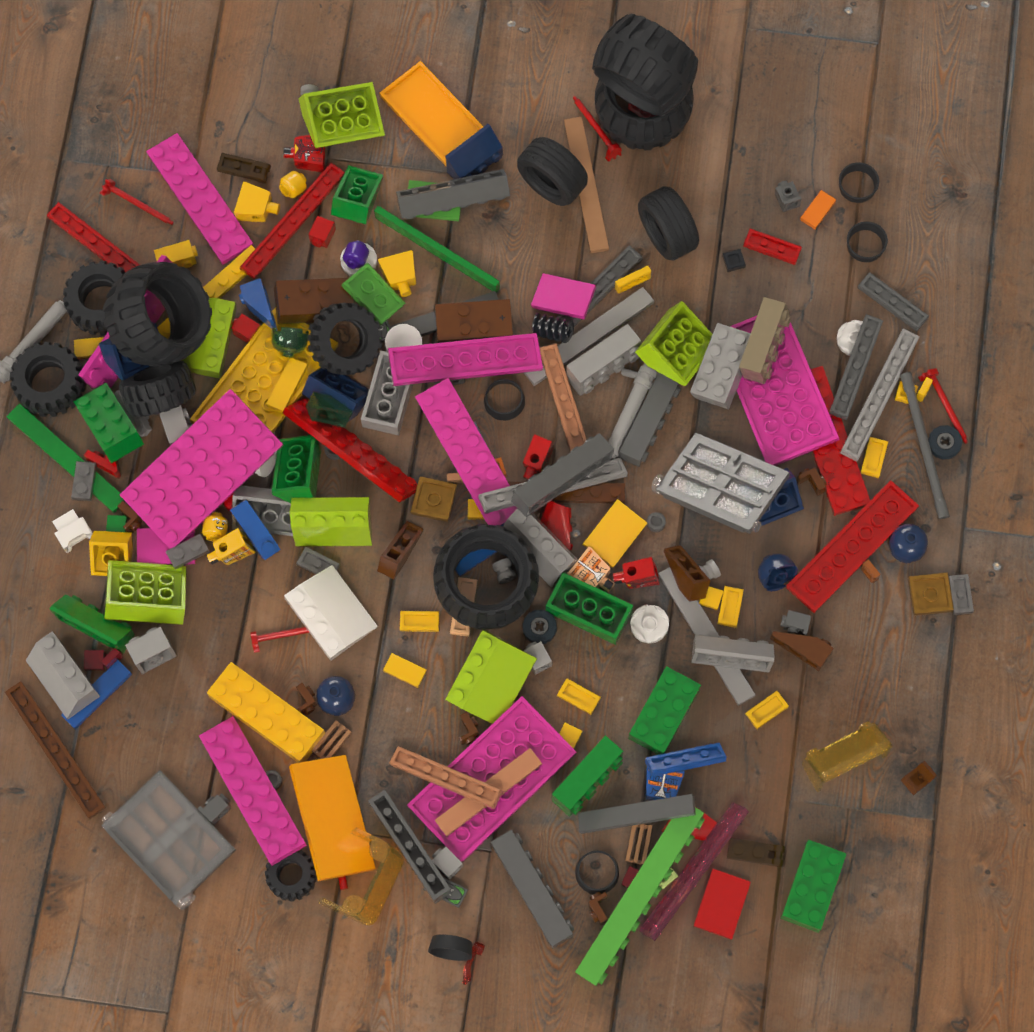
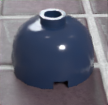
M903 524L897 527L891 534L888 544L892 552L891 554L899 562L911 563L920 560L924 556L928 547V539L924 530L919 526Z
M772 554L766 556L758 568V578L767 591H778L786 587L784 583L788 580L791 581L797 575L798 569L788 556Z
M331 676L323 680L316 693V699L321 710L326 714L334 716L346 714L351 710L356 696L352 684L341 676Z

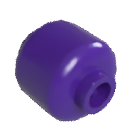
M361 241L350 242L344 251L343 261L351 269L362 268L369 256V249Z

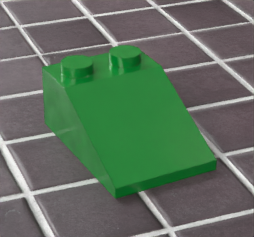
M348 165L333 197L331 215L367 224L383 175Z

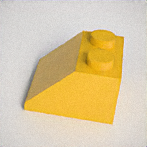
M93 532L89 540L91 575L107 576L109 560L132 562L133 542L131 532Z

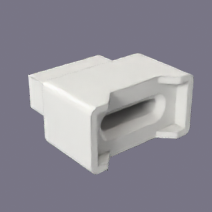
M73 509L52 521L58 530L55 532V536L66 553L71 552L72 546L85 538L90 539L93 534L83 517L78 518Z

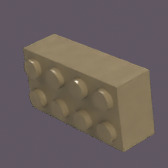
M766 297L763 298L739 365L743 378L765 384L766 380L771 378L773 371L771 368L772 363L777 361L779 355L777 349L779 344H783L785 327H789L791 321L786 303Z

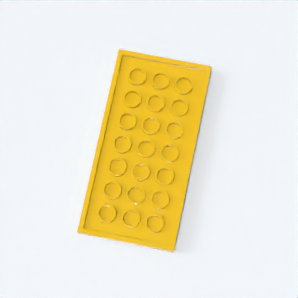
M275 307L272 312L278 330L274 332L265 323L261 325L190 418V422L194 424L229 389H232L274 433L286 416L281 412L268 408L266 403L290 357L306 363L308 367L289 405L297 402L301 397L308 376L321 368L319 362L314 361L312 358L313 352H310L308 349L310 341L307 340V335L311 333V330L308 329L309 325L306 323L278 324ZM330 338L332 349L335 351L338 347V342Z

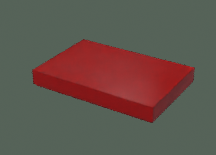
M712 869L693 927L732 940L751 882Z

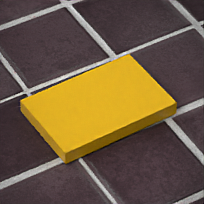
M617 499L582 545L586 548L591 547L606 564L613 568L646 526L647 522Z

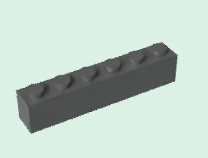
M504 169L397 191L396 195L402 219H413L417 215H431L436 211H450L455 207L465 208L470 204H484L488 200L493 199L502 200L510 196L507 175Z
M658 373L619 451V458L621 457L622 460L640 467L642 462H646L650 453L647 451L650 446H654L658 437L656 433L658 429L662 430L665 424L664 416L666 413L670 414L673 407L671 402L674 397L677 398L680 394L681 388L679 383Z
M600 433L595 437H589L583 445L574 447L568 455L561 456L555 464L546 466L540 474L530 477L527 483L518 485L513 490L511 502L525 517H528L611 460L614 448Z
M384 790L368 800L371 808L433 902L436 904L452 893L450 887L387 792Z
M510 830L491 841V845L553 949L573 937L572 931L574 927L569 919L565 921L562 913L564 911L559 902L555 903L551 896L554 894L548 884L546 886L543 884L541 879L544 877L539 868L533 867L531 863L533 858L529 851L523 850L521 837L518 833L514 834Z

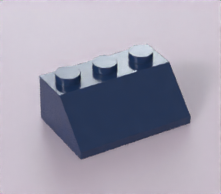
M489 124L485 125L445 156L447 173L453 179L482 174L488 169V166L492 163H497L502 158L503 147Z
M152 322V324L154 325V327H155V328L157 329V331H158V328H157L156 323H153V322ZM109 338L99 343L104 361L121 380H125L149 367L148 365L132 362V359L124 357Z
M319 368L308 376L302 394L307 396L309 400L322 405L324 409L337 414L342 420L349 422L364 407L369 389L346 375L330 373L327 369Z
M788 468L783 470L789 472V478L761 519L755 521L751 530L804 509L796 478ZM767 475L753 482L768 488L775 477ZM747 485L735 488L737 494L755 502H758L764 492ZM738 500L744 517L747 519L754 507Z

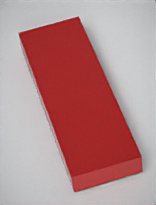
M751 228L743 244L745 248L796 265L802 250L801 246Z

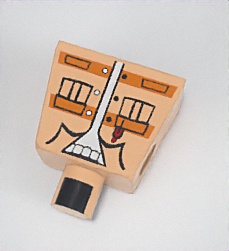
M591 547L586 549L567 573L591 586L601 587L608 593L615 585L613 581L607 578L611 568Z

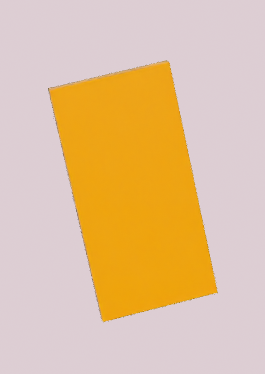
M421 61L379 93L387 105L445 166V156L483 128L479 121Z
M346 755L291 764L289 769L318 881L369 872L376 869Z

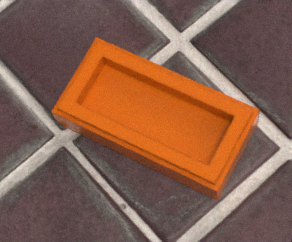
M821 190L800 220L816 230L836 203V199Z

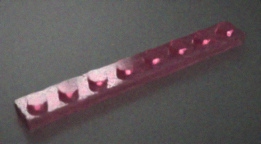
M735 803L730 805L639 931L643 935L655 941L703 874L709 869L711 863L719 855L727 841L744 821V818L749 813L745 807Z

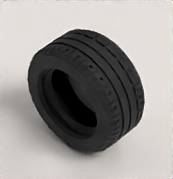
M535 138L518 157L517 168L523 179L534 191L551 203L559 206L570 205L587 186V172L580 161L568 149L550 138Z
M662 186L640 199L638 212L642 224L653 245L665 259L675 261L697 248L700 239L695 221L686 204L674 189Z

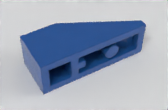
M261 278L240 285L241 294H239L241 303L246 304L249 311L274 332L277 331L268 294Z
M246 499L230 509L262 559L266 560L281 550Z

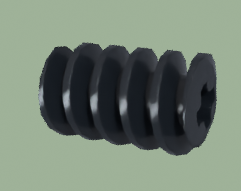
M536 313L533 319L532 331L537 333V337L541 336L549 340L554 339L557 342L567 343L573 335L574 322L570 321L568 325V320L564 319L561 323V318L559 317L554 322V316H550L548 319L546 314L541 317L540 313Z

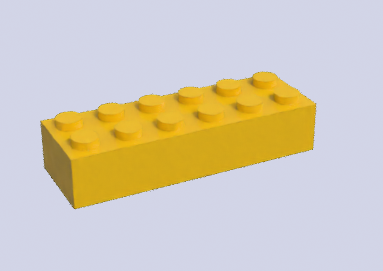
M230 662L207 691L208 696L297 763L306 762L313 753L314 747L325 734L324 729L232 662Z

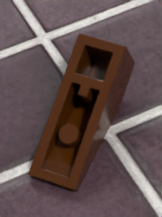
M406 521L382 553L377 571L395 579L424 529Z
M681 545L664 548L665 556L681 593L689 602L705 599L710 584V579Z
M773 631L770 640L817 671H820L834 649L829 641L823 638L819 639L818 637Z

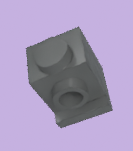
M788 181L780 182L775 189V196L782 211L786 212L800 207L802 198L799 196L793 181L789 183Z
M788 610L787 616L783 615L780 626L784 627L783 630H787V633L806 636L811 616Z
M222 793L220 795L217 794L205 802L204 808L200 806L198 810L215 825L231 809L228 805L230 801Z

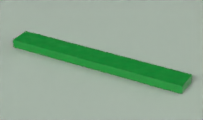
M377 206L374 210L375 218L489 290L496 293L499 291V280L382 207Z
M19 403L6 416L7 419L74 478L76 461H85ZM96 472L93 495L110 511L115 513L119 509L118 505L122 501H126L119 495L121 493Z

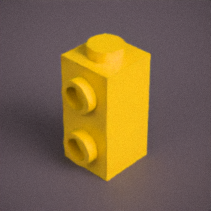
M190 240L154 250L157 261L161 255H164L179 267L189 268L193 264H197L195 259L198 256L196 246H191Z

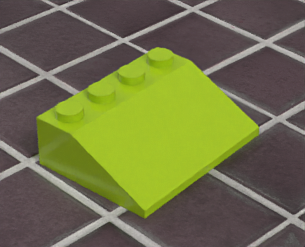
M373 82L305 93L298 98L303 119L315 148L385 136Z
M209 298V305L212 308L210 331L205 336L206 338L200 347L181 361L187 363L191 373L221 379L232 331V322L234 321L237 308L236 303L233 301Z
M681 301L665 313L635 353L648 367L686 386L700 368L713 334L687 305Z
M369 497L291 499L290 521L295 546H372Z
M108 561L104 619L183 625L186 597V566H181L175 570L173 565Z
M482 630L445 700L493 724L513 705L537 658L491 632Z

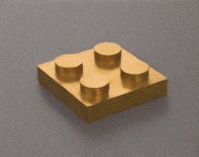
M420 477L411 514L448 522L457 484Z
M948 573L909 576L908 582L914 616L953 612L954 608Z

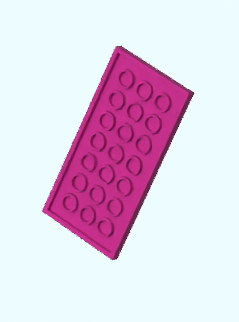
M757 316L730 327L751 333ZM791 322L789 327H785L783 344H779L777 349L779 355L777 361L772 363L771 368L773 371L771 378L767 379L765 384L745 379L742 376L736 390L765 462L774 466L840 440Z
M229 389L119 495L171 549L182 543L284 444L232 389Z
M521 696L447 767L486 782L531 748L542 763L539 768L500 797L495 809L486 807L448 837L437 825L435 819L462 800L464 796L430 782L407 806L445 847L463 863L571 760L577 752Z

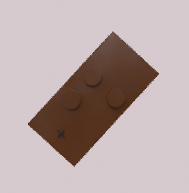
M348 278L276 281L274 297L277 323H314V316L319 315L320 310L323 308H327L332 304L353 303V298L341 286Z
M510 299L435 304L438 343L513 335Z

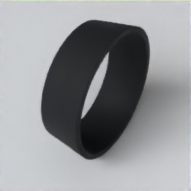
M851 163L839 175L840 192L850 202L863 203L868 201L879 187L878 173L872 166L866 163ZM851 172H864L873 180L874 191L866 197H853L843 189L841 185L843 178Z
M864 221L857 223L849 230L847 235L848 251L854 259L860 262L877 260L883 254L888 244L886 232L880 225L874 222ZM869 230L880 237L882 251L873 257H863L851 249L849 241L856 232Z
M499 379L487 388L484 406L488 414L493 418L507 421L516 418L523 411L525 396L516 382L509 379ZM511 384L518 388L521 392L519 405L514 410L506 413L494 410L487 400V394L494 386Z
M604 851L588 852L580 858L576 865V880L579 886L590 894L598 892L601 894L607 893L615 887L618 881V864L611 855ZM602 853L609 856L614 862L615 877L608 886L595 889L587 886L582 881L579 867L582 860L589 854Z
M434 935L428 952L433 956L447 960L467 961L472 959V942L466 938L454 935Z

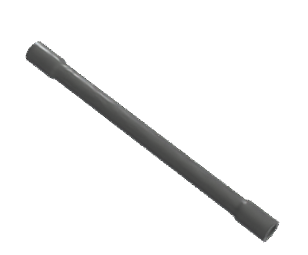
M906 372L900 375L908 399L935 501L938 519H945L950 517L946 500L943 497L915 392L912 373Z

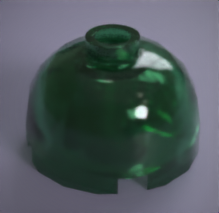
M281 327V331H276V328H272L271 342L276 351L283 353V357L293 358L294 354L301 353L307 347L309 331L302 333L303 329Z

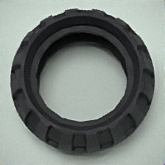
M627 14L615 22L601 39L595 52L592 69L604 85L628 103L653 115L664 116L673 110L688 94L697 73L699 60L693 50L669 30L643 16Z
M600 79L595 89V109L603 129L610 133L614 141L634 150L635 148L644 149V151L652 150L654 147L667 145L671 138L675 139L683 131L693 109L694 95L692 86L685 98L673 110L664 116L657 115L649 118L635 117L625 112L617 104L616 94L604 85Z
M150 262L132 268L113 284L103 306V312L105 313L104 326L107 328L112 344H115L124 357L132 359V362L141 365L166 366L185 359L194 353L204 342L205 336L211 328L212 308H210L209 296L204 291L202 283L190 273V270L170 262ZM146 290L152 292L160 300L167 312L170 322L169 339L157 331L148 316L145 306Z
M477 524L476 526L460 530L444 544L435 562L433 581L437 598L442 607L459 623L479 630L498 629L519 619L531 606L538 589L539 570L532 549L517 533L500 525ZM480 549L496 550L507 556L514 564L518 575V584L507 599L498 604L481 605L471 602L460 593L454 582V571L460 560L470 552Z

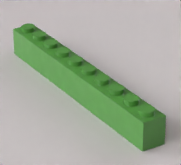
M695 807L696 815L671 819L575 971L576 974L595 986L598 983L603 984L608 976L605 973L609 966L613 967L619 958L616 954L620 948L625 949L630 941L627 938L631 931L635 933L641 922L638 919L642 914H647L652 906L649 904L652 897L657 898L661 892L662 887H660V884L664 879L667 881L671 876L673 870L670 868L674 862L679 863L684 855L681 852L685 845L689 847L695 836L692 833L696 828L700 829L705 821L702 818L704 812Z

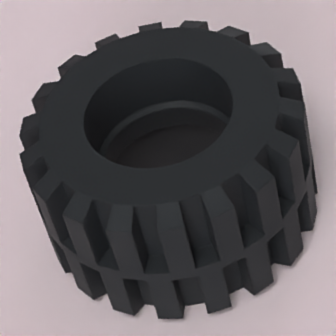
M298 850L273 866L270 863L266 864V883L270 890L282 900H301L303 896H308L310 894L309 891L315 887L314 883L317 882L313 861L302 850ZM289 864H297L303 871L300 881L294 885H284L280 880L282 869Z

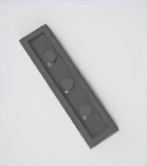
M870 272L858 285L859 290L915 331H918L929 318V315Z

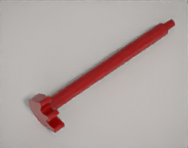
M574 96V103L608 147L606 160L609 162L612 158L615 160L617 155L621 156L622 148L619 144L611 142L581 100Z
M112 179L105 180L106 183L100 191V194L103 196L113 192L166 224H174L169 217L115 187L116 182Z
M937 368L927 370V372L918 377L920 382L925 381L926 377L932 379V384L955 429L960 433L964 444L968 443L967 436L936 378L939 375Z
M306 627L257 635L256 631L250 632L254 653L260 652L258 642L310 632Z

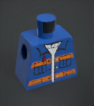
M647 767L646 799L658 800L676 797L685 771L652 777Z

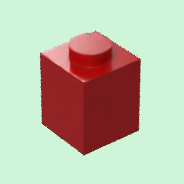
M317 216L308 234L310 242L316 247L322 246L327 248L336 231L335 223Z
M241 314L239 318L234 319L231 329L234 336L248 343L261 325Z

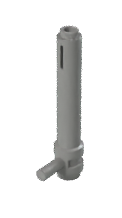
M63 301L55 302L11 354L5 356L2 361L0 360V382L5 384L11 380L10 372H14L11 367L14 362H18L16 357L19 354L23 355L25 353L24 349L27 347L31 349L34 347V344L40 343L64 316L67 310Z
M645 363L643 366H640L638 372L625 368L621 371L622 376L634 378V386L608 441L614 448L612 460L619 456V451L635 421L645 396L653 385L652 381L657 377V371L648 367Z

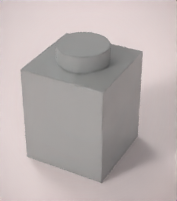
M532 642L526 646L524 651L537 658L532 668L535 675L552 667V660L542 642Z
M447 847L443 850L439 848L432 855L434 858L432 861L436 868L448 880H451L464 867L463 863Z

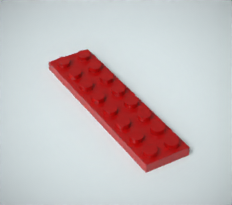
M820 366L810 369L829 413L834 396L824 368ZM830 415L840 440L813 450L812 454L819 474L824 477L827 483L825 492L835 516L865 507L870 502V498L857 462L840 453L848 438L842 419Z
M303 398L284 408L282 414L399 503L416 493L418 483L412 477H408L399 467L394 466L383 455L375 452L370 445L362 442L354 433L346 430L341 423L333 420L325 411L317 408L312 401Z
M890 480L786 585V588L815 614L863 563L876 552L895 529L901 526L919 508V505Z

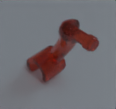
M480 942L474 943L472 959L467 960L464 966L462 981L464 985L471 981L470 969L475 955L481 956L485 945Z

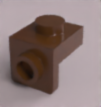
M807 468L799 473L797 478L798 484L808 480L817 496L825 492L827 483L824 477L818 474L816 468L811 470Z
M122 501L118 508L130 519L123 528L126 532H135L141 526L143 520L129 505Z
M300 683L296 688L306 703L297 710L307 716L317 706L313 698L315 693L309 685L305 687L303 683Z
M465 712L460 715V718L468 733L459 738L461 745L465 743L469 745L479 736L476 726H478L476 719L473 715L469 716Z
M923 761L905 775L901 782L914 796L937 775Z
M598 892L590 897L591 901L588 902V906L591 909V912H589L591 918L595 923L599 922L600 925L608 921L599 905L600 902L607 899L608 895L606 892L603 894Z

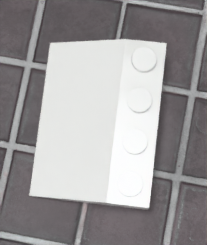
M333 565L284 595L287 603L330 661L378 627Z

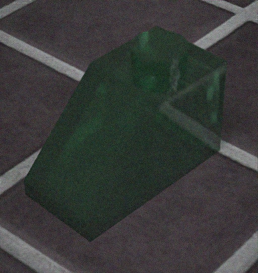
M313 392L306 405L310 419L321 423L345 427L352 415V410L332 396Z

